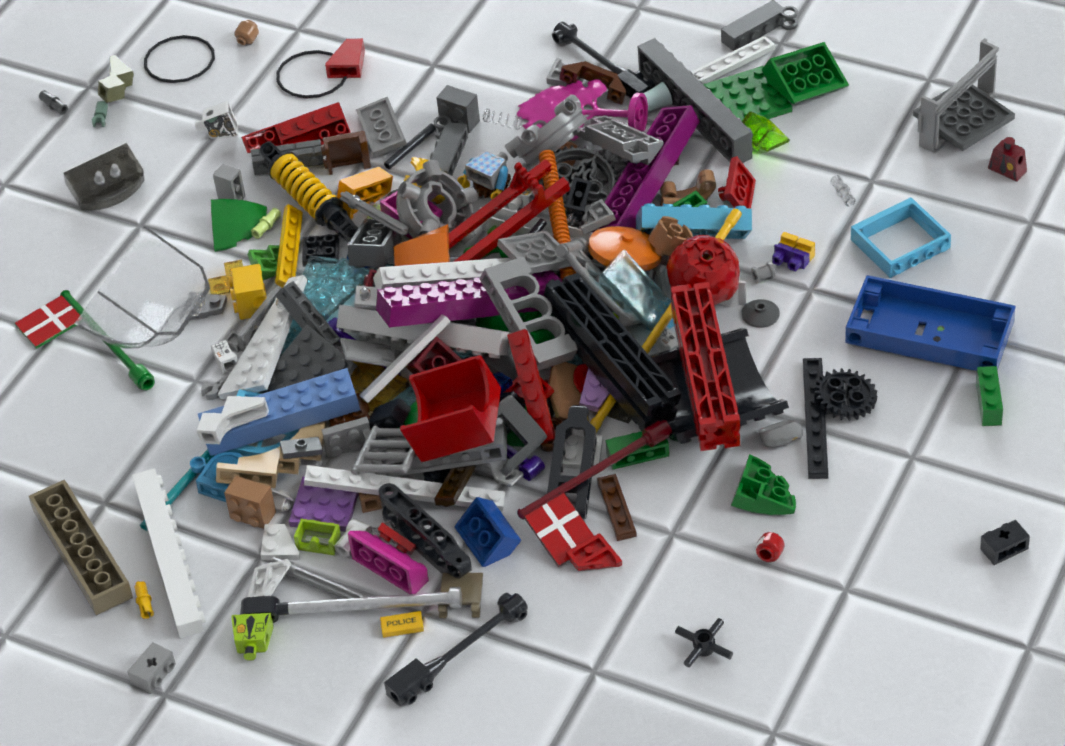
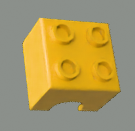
M260 264L232 268V276H228L230 287L234 288L230 289L232 300H236V302H233L234 312L239 314L241 320L251 318L267 298Z

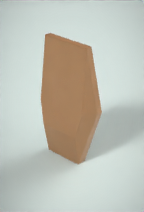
M568 362L551 366L548 382L555 391L550 396L556 419L562 421L568 418L569 408L572 405H579L581 400V393L576 388L573 379L574 370L577 365Z

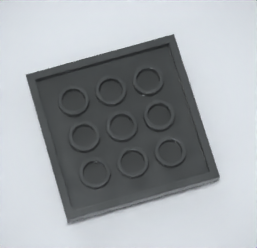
M972 84L940 115L939 135L964 151L1014 120L1015 113ZM951 88L934 97L932 100L938 101ZM921 106L913 110V116L917 119Z
M306 325L278 359L267 391L270 392L345 368L348 369L349 375H351L357 368V365L352 361L346 360L343 353L310 326Z

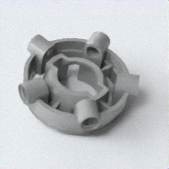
M575 95L567 97L555 107L556 116L548 123L542 120L536 121L532 126L523 131L521 135L522 140L516 136L507 143L505 148L513 158L517 156L523 158L526 164L530 165L539 159L540 152L544 150L555 152L580 132L579 127L587 121V117L582 114L580 100Z
M430 160L423 163V169L416 171L400 184L396 199L397 213L401 223L408 226V233L413 238L447 224L450 230L455 221L457 226H459L474 214L471 203L476 202L477 192L473 187L464 189L452 176L440 170L437 160ZM439 194L445 197V200L437 206L443 212L441 215L442 224L439 217L430 210L427 200L431 201ZM472 231L460 242L464 245L476 234Z

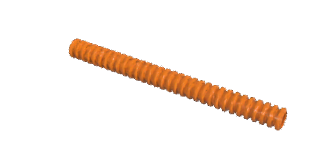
M544 150L539 153L540 162L546 159L552 165L550 167L552 171L543 177L545 190L559 180L555 154L551 150ZM561 196L548 206L553 238L559 244L571 241L563 196ZM572 266L559 268L561 281L564 277L576 273Z

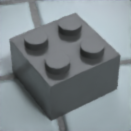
M446 85L436 97L439 116H448L452 123L467 124V131L470 133L480 121L477 94ZM446 120L439 121L442 125H446L448 123V121Z

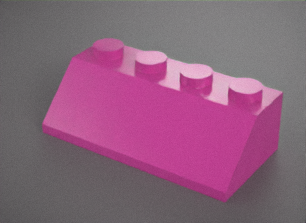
M367 531L348 532L352 559L406 593L416 594L429 581L428 570L424 564L414 561L408 554L401 553L393 545L383 542L377 535H372Z

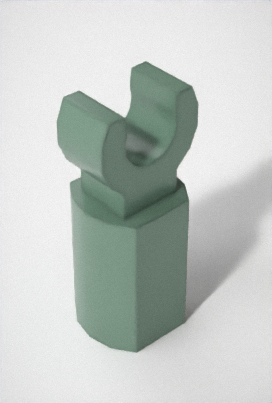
M98 101L96 104L94 117L92 118L93 127H96V124L99 122L102 124V127L106 125L105 119L108 104L105 101Z

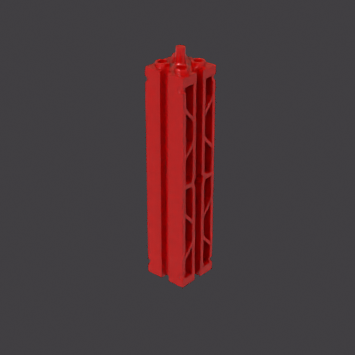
M709 282L694 284L693 288L690 284L671 287L672 318L700 451L717 449L716 445L724 444V448L740 446V417Z

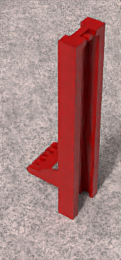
M544 159L527 172V169L522 167L520 162L516 163L514 166L515 173L510 186L449 233V249L528 188L533 192L534 199L453 262L480 260L497 247L498 239L510 237L570 190L569 182L562 177L544 191L543 186L538 181L552 171L550 168L552 165Z

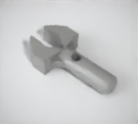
M229 374L214 384L204 383L201 387L202 396L206 394L207 400L217 399L219 397V389L223 386Z

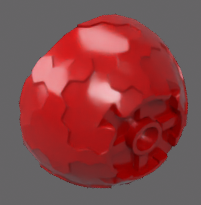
M709 235L690 237L678 245L669 257L666 268L671 287L690 284L693 288L694 284L709 282L714 305L726 300L728 301L738 289L740 276L738 256L732 247L720 238ZM708 254L712 259L705 260L702 255Z

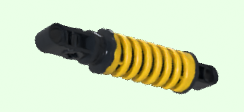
M271 142L262 144L260 153L269 165L268 175L270 178L281 185L315 219L318 225L334 230L349 243L358 227L347 216V211L343 208V201L333 195L318 178H315V175L307 167H304L301 161H298L297 156L293 152L286 151L282 153Z

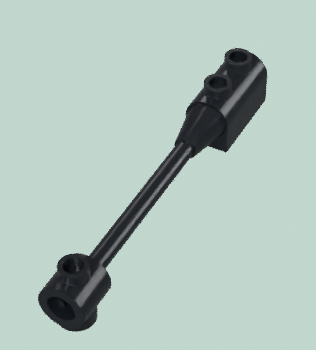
M562 21L555 26L552 33L555 43L561 44L564 42L565 44H571L573 42L610 69L611 72L616 73L626 90L625 95L630 99L635 93H645L655 87L651 79L644 80V76L640 71L634 73L630 69L613 64L577 38L578 29L574 23L568 25Z
M504 593L501 595L497 602L499 613L443 656L437 657L425 664L421 663L417 658L384 682L386 695L399 706L405 702L408 705L413 704L417 699L416 694L422 690L426 693L432 689L434 678L445 667L447 662L504 619L509 622L516 618L519 621L523 620L527 616L526 610L528 609L525 600L517 593L513 595Z

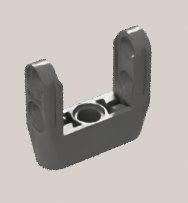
M508 395L499 402L497 417L499 416L525 446L503 465L500 472L505 477L547 438L542 428L511 395Z

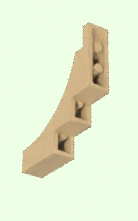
M326 421L301 428L290 440L319 437L323 449L324 442L321 429L326 428ZM279 446L261 454L239 457L237 464L217 462L216 483L230 484L235 476H239L271 486V488H276L278 473L298 475L301 459L321 461L322 455L283 459Z

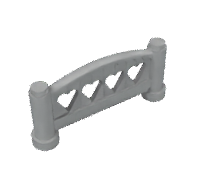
M574 238L570 242L559 244L556 247V254L568 260L576 273H579L582 277V280L619 317V321L624 327L646 324V315L650 313L649 309L645 306L634 308L586 255L588 243L584 238Z

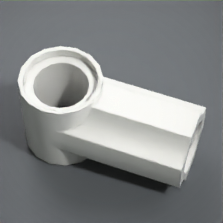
M355 518L351 519L346 527L345 534L334 545L335 550L345 558L350 556L351 549L348 532L367 531L372 534V526Z

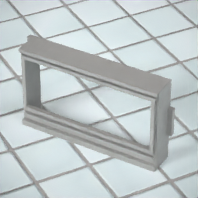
M984 38L980 42L979 62L938 101L924 95L921 97V110L918 115L920 147L936 153L948 142V140L939 135L940 115L977 80V88L990 97H995L996 53L999 51V47L988 43L987 39Z

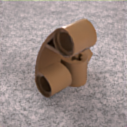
M708 169L702 170L698 174L695 187L676 191V185L672 181L663 182L660 187V206L663 204H674L694 191H697L707 200L716 189L714 172Z

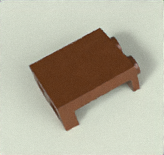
M365 130L323 138L324 145L321 146L322 156H326L323 159L324 168L328 169L329 175L333 174L332 168L362 162L364 169L371 168Z

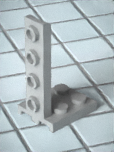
M363 417L321 429L327 458L339 456L350 451H357L362 448L371 431L368 418ZM370 448L369 452H382L381 450L378 451L377 448ZM371 460V463L383 465L382 462L384 460ZM375 473L378 475L389 476L388 473Z

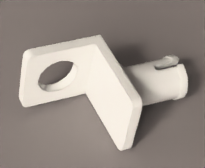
M507 460L483 463L481 465L484 468L491 469L496 482L508 486H513L523 476V472L514 469L507 476L515 475V477L506 480V477L500 470Z

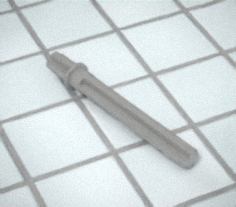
M347 191L345 193L341 192L340 200L348 204L351 209H357L402 236L408 234V226L364 202L358 195H352Z
M273 557L271 563L280 561L281 559ZM290 561L291 566L284 575L302 580L343 599L366 597L363 594L294 565L292 561Z

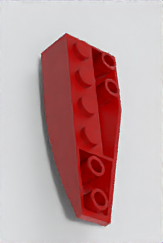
M337 102L247 134L241 138L247 153H251V150L260 149L261 145L266 142L279 146L320 139L321 145H324L323 138L351 132L340 103Z

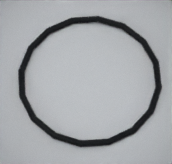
M181 35L169 37L158 42L148 50L144 58V69L151 77L162 82L178 83L189 81L201 76L210 69L215 60L214 48L208 41L197 36ZM182 38L196 39L205 43L211 50L212 58L208 66L200 73L188 78L176 80L163 79L152 74L147 67V59L150 53L159 45L170 40Z
M321 50L304 51L292 55L281 63L276 72V82L280 88L292 96L301 98H317L331 94L344 84L347 77L344 76L341 83L332 90L321 94L302 95L284 88L280 82V71L283 66L293 58L305 54L320 53L333 55L332 52Z

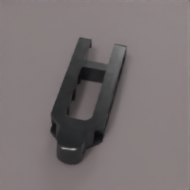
M572 405L568 411V418L556 426L547 494L576 477L561 475V472H563V456L566 454L565 441L572 435L573 428L583 430L585 436L580 474L594 466L597 444L596 428L589 422L588 408L584 405ZM592 477L566 492L577 494L575 509L582 519L587 518Z
M391 483L384 484L379 488V498L385 504L382 510L384 522L401 536L415 544V550L440 573H448L460 579L472 571L470 557L460 549L454 537L400 488ZM386 492H393L391 495H384ZM394 513L395 516H388V514ZM430 525L431 527L429 529H425L423 526ZM414 535H419V536H420V538H418V539H415V538H412V537H413ZM436 537H443V539L439 541ZM431 546L433 549L426 550L425 548Z

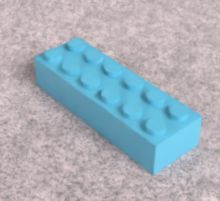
M648 203L641 206L636 214V229L650 235L658 221L663 216H669L679 220L677 224L680 226L686 225L693 236L709 235L715 237L734 208H728L726 205H720L717 208H710L709 205L692 207L689 204H684L680 207H673V204L655 206V204ZM746 206L735 207V209L741 211L742 216L725 239H745L752 231V209L746 208Z

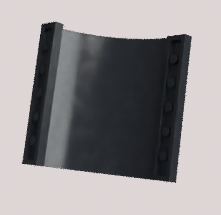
M739 328L721 334L740 417V426L746 425L748 420H763L765 415L771 413L773 416L782 414L784 409L789 408L787 400H777L762 380L745 338L749 336L746 328ZM679 347L649 355L671 380L674 387L678 388L682 393L679 404L675 405L678 409L676 418L668 423L672 430L669 438L680 442V444L691 442V438L696 437L697 432Z

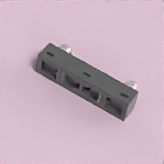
M294 281L284 286L275 294L277 297V308H285L302 329L306 325L310 326L333 346L340 340L339 336Z

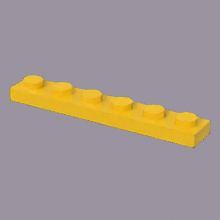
M290 204L284 207L275 284L282 288L289 278L296 277L303 215L301 210Z

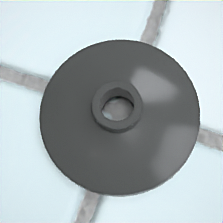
M765 299L750 301L742 309L743 320L748 325L758 328L773 325L780 316L778 306L772 301Z

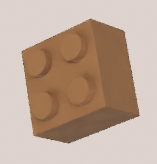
M235 476L224 492L230 519L264 529L265 524H269L276 513L271 486Z

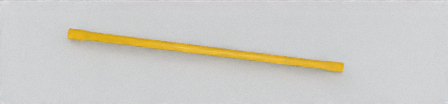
M732 209L715 236L716 238L725 240L742 216L740 210ZM708 254L702 256L705 260L712 259ZM671 303L642 345L647 354L672 319ZM609 394L595 417L590 421L596 428V433L616 403L611 394Z

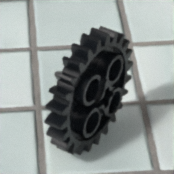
M843 368L840 369V372L833 369L832 374L827 371L825 376L821 375L820 380L816 381L814 399H816V405H820V410L826 409V415L833 414L832 418L838 415L840 420H843L844 417H847L849 421L851 417L858 420L859 415L865 417L866 413L870 414L871 410L875 408L878 397L877 390L875 389V384H870L871 379L865 380V374L859 376L858 371L851 373V369H848L847 372H844Z

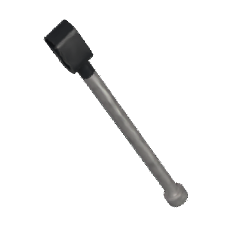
M450 587L449 592L280 603V600L275 596L246 597L241 601L240 615L271 613L272 621L275 623L278 621L279 615L444 604H450L451 608H462L461 587Z

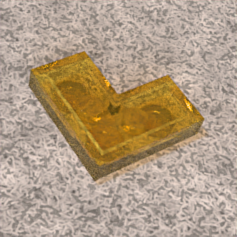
M242 259L224 263L225 276L208 279L211 294L230 293V289H234L230 287L228 276H232V268L243 266Z

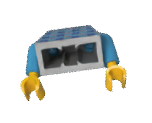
M487 151L478 157L471 158L465 164L464 176L458 177L457 181L464 189L470 186L469 180L491 190L496 188V191L491 194V199H494L505 188L508 176L507 154L500 152L498 155Z

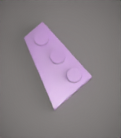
M588 368L579 405H584L588 410L598 412L610 393Z

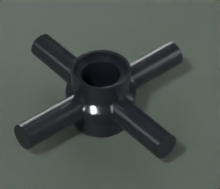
M717 618L709 630L699 629L695 633L680 626L676 628L675 634L693 642L694 649L684 661L686 667L690 668L699 656L706 657L713 652L729 660L732 658V651L715 644L714 636L724 624L722 619Z

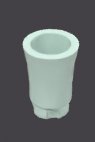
M663 82L643 93L647 98L648 112L672 104L671 94Z

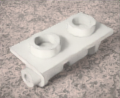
M271 488L275 509L282 512L289 511L291 508L290 502L295 503V500L291 498L292 494L285 490L278 492L274 490L275 488Z

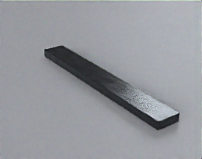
M803 358L808 479H828L825 409L820 410V405H816V399H814L816 381L820 380V376L823 375L822 358Z

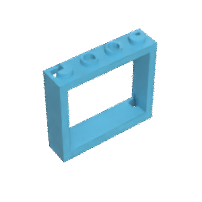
M911 197L851 226V241L890 278L927 259H931L933 256L951 247V234ZM911 217L935 239L891 261L868 237Z

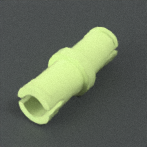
M273 208L251 230L252 235L259 239L267 230L273 227L274 222L281 217V212L277 208Z

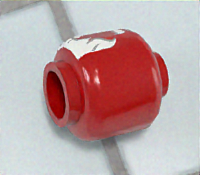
M774 532L764 533L756 543L755 553L765 562H775L784 550V541L782 537Z

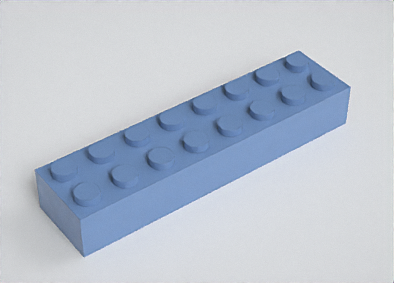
M345 368L254 396L265 397L269 409L268 415L230 429L223 436L220 444L206 445L210 456L359 411L358 399L348 369ZM224 406L198 413L199 421L202 413H222Z

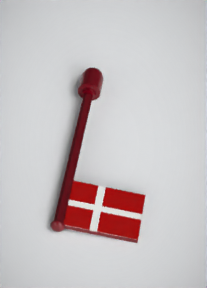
M662 420L653 423L642 430L641 438L523 509L517 510L518 517L526 520L558 567L569 561L566 557L567 551L594 536L565 493L644 445L654 447L669 438L672 430L667 421Z

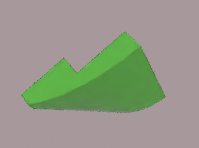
M268 245L266 250L249 249L247 255L250 264H260L263 280L276 275L279 245Z

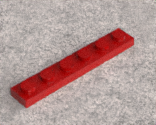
M522 329L507 336L527 412L546 433L547 438L542 443L545 444L555 440V431L528 330Z

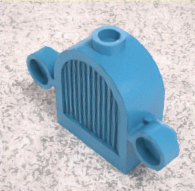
M222 452L212 457L207 464L203 457L192 458L190 460L191 471L201 473L196 479L198 493L226 502L224 492L230 484L216 483L217 462L237 464L239 457L243 456L237 452Z

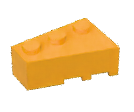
M376 167L339 180L337 198L341 197V192L345 193L347 191L352 195H358L361 200L368 204L370 202L375 203L391 192L393 176L382 168ZM343 202V208L347 211V216L352 219L353 214L358 212V210L351 209L348 204Z

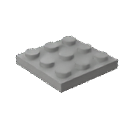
M547 231L498 239L497 246L511 260L524 257L531 267V274L571 266L566 258H561L556 254V247L559 243Z

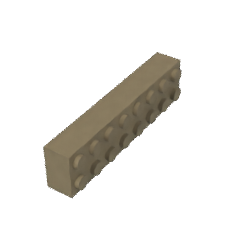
M65 479L29 495L33 512L94 613L98 615L132 599L133 595L128 580Z

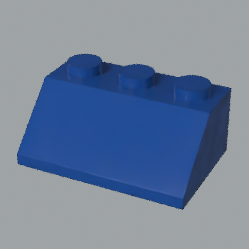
M480 497L474 499L454 526L482 567L510 556L521 542L520 537L496 504L491 500Z

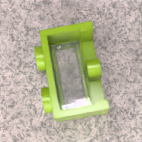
M301 519L294 534L297 549L335 556L336 550L334 545L341 537L339 524Z

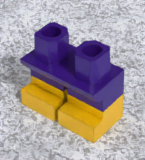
M783 232L778 245H774L772 263L778 266L783 262L788 263V268L795 272L799 268L805 269L815 256V242Z

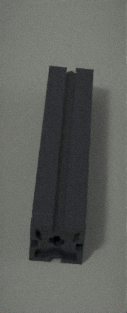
M579 273L564 277L562 282L559 279L556 281L554 279L550 280L546 284L544 292L545 298L548 299L552 306L550 316L561 321L565 328V335L569 334L576 343L578 349L576 354L633 422L638 424L639 429L642 431L657 421L665 420L668 423L674 421L678 410L675 405L679 404L682 393L678 388L674 387L671 380L591 287L582 280Z

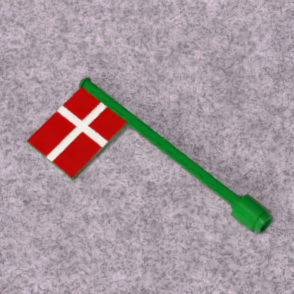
M63 290L58 298L15 322V326L38 349L85 321L129 369L128 376L139 389L149 390L155 383L154 376L143 364H135L71 296L69 290Z

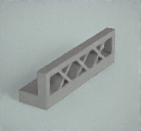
M276 286L237 334L240 351L244 352L273 305L275 298H277L275 294L281 290L280 287Z

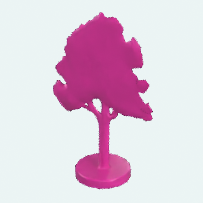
M596 79L587 83L588 87H584L582 81L577 80L576 83L567 84L566 86H551L535 94L528 101L518 105L520 109L516 115L520 119L529 121L522 125L525 129L532 126L538 120L548 123L556 116L555 107L570 95H575L580 100L582 114L589 115L587 120L595 116L604 115L628 118V126L644 132L648 120V102L645 94L635 93L630 100L628 110L601 109L597 106V98L606 92V85ZM589 104L593 110H585L583 108ZM575 135L570 140L575 141L578 138V136Z

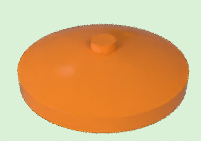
M621 226L604 227L593 232L589 238L588 250L591 256L601 264L616 270L627 272L647 271L657 267L662 260V256L655 252L656 248L648 241L649 234L634 228Z

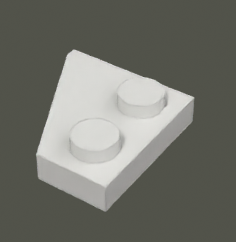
M265 524L260 554L261 560H272L273 557L281 560H300L299 551L285 524Z
M284 559L256 567L248 597L271 596L290 568V561Z

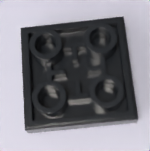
M339 234L303 237V267L339 264Z

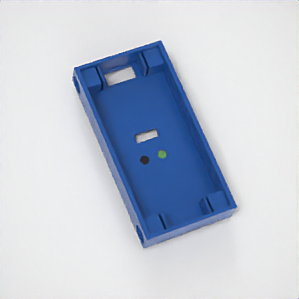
M866 275L846 325L845 343L977 371V367L997 366L998 371L1015 321L1016 306ZM864 309L874 311L870 323L869 319L860 318ZM919 323L926 324L922 336L915 334Z

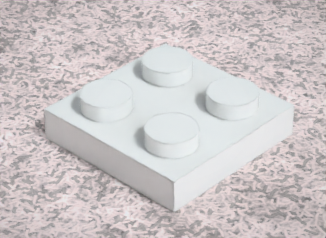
M572 434L566 439V454L563 456V468H581L584 435ZM596 435L597 444L594 465L598 464L601 459L603 435Z

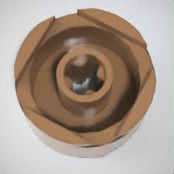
M663 216L649 235L648 241L656 248L655 252L658 255L670 256L678 245L693 236L690 229L686 225L680 226L677 224L679 220Z

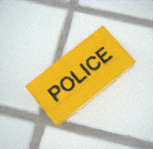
M421 611L380 617L383 638L424 631Z

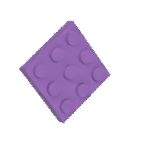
M302 477L289 519L290 527H298L301 519L339 524L340 531L346 532V527L353 516L358 492L304 485L305 477Z

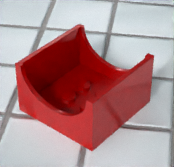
M481 355L409 376V381L414 389L417 400L418 420L417 423L406 426L402 425L400 431L421 462L494 442L501 387Z

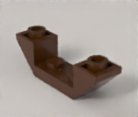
M586 61L561 67L559 80L568 84L576 83L580 78L587 81L600 80L608 89L607 99L623 105L626 90L616 73Z

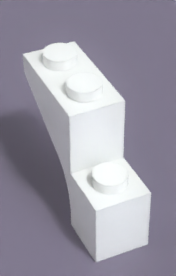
M227 396L222 413H202L197 428L201 444H220L223 436L230 429L266 417L269 409L265 397Z

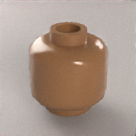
M251 20L241 21L234 32L236 41L241 45L252 44L259 34L257 24Z

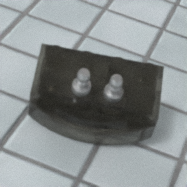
M127 143L63 173L65 184L81 210H100L117 205L132 196L144 182L143 168ZM125 190L124 192L120 193V194L117 195V196H114V197H112V198L106 199V198H108V197H110V196H112V195H114V194H116V193H118V192H120V191Z

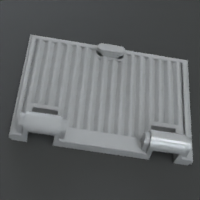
M340 338L346 360L386 366V368L395 361L391 346Z

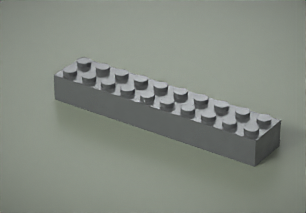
M655 38L637 46L639 71L646 80L651 79L655 86L661 82L667 86L672 97L671 105L673 107L691 105L700 121L696 129L729 162L731 158L738 156L742 163L752 159L753 133L749 127L747 128L742 123L740 118H737L720 99L713 95L710 89H707L690 70L688 71L681 61H678Z

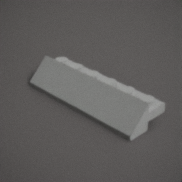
M606 115L591 118V125L580 127V132L577 134L583 140L592 142L593 145H598L602 149L609 150L612 154H617L621 158L628 159L631 163L642 162L649 165L663 146V141Z

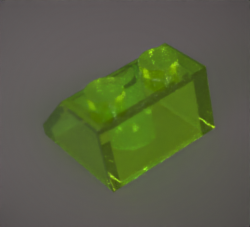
M749 111L742 120V123L752 130V146L758 151L761 149L768 152L790 141L771 120Z

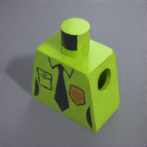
M271 613L232 615L237 653H244L243 657L246 660H254L256 653L266 652L274 627Z

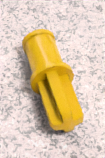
M137 581L134 586L137 596L135 601L139 605L141 617L148 619L154 615L151 605L152 597L148 594L146 583L144 581Z

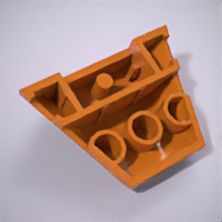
M448 224L394 246L395 266L450 262Z

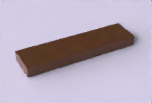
M616 474L597 478V484L617 541L637 537V532Z

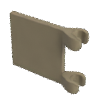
M442 573L440 592H449L450 587H461L462 605H471L472 618H480L483 573H467L460 579L448 573ZM450 604L438 605L439 618H447L448 605Z

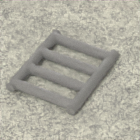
M373 426L352 467L351 473L353 475H357L358 472L400 473L401 475H406L416 455L408 441L375 440L376 436H404L400 428H379L378 426ZM370 448H410L408 452H369ZM364 460H404L402 465L363 464Z

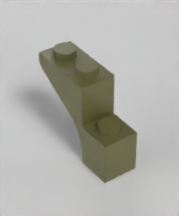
M116 55L110 56L109 76L98 80V96L106 103L123 99L126 87L133 84V70Z

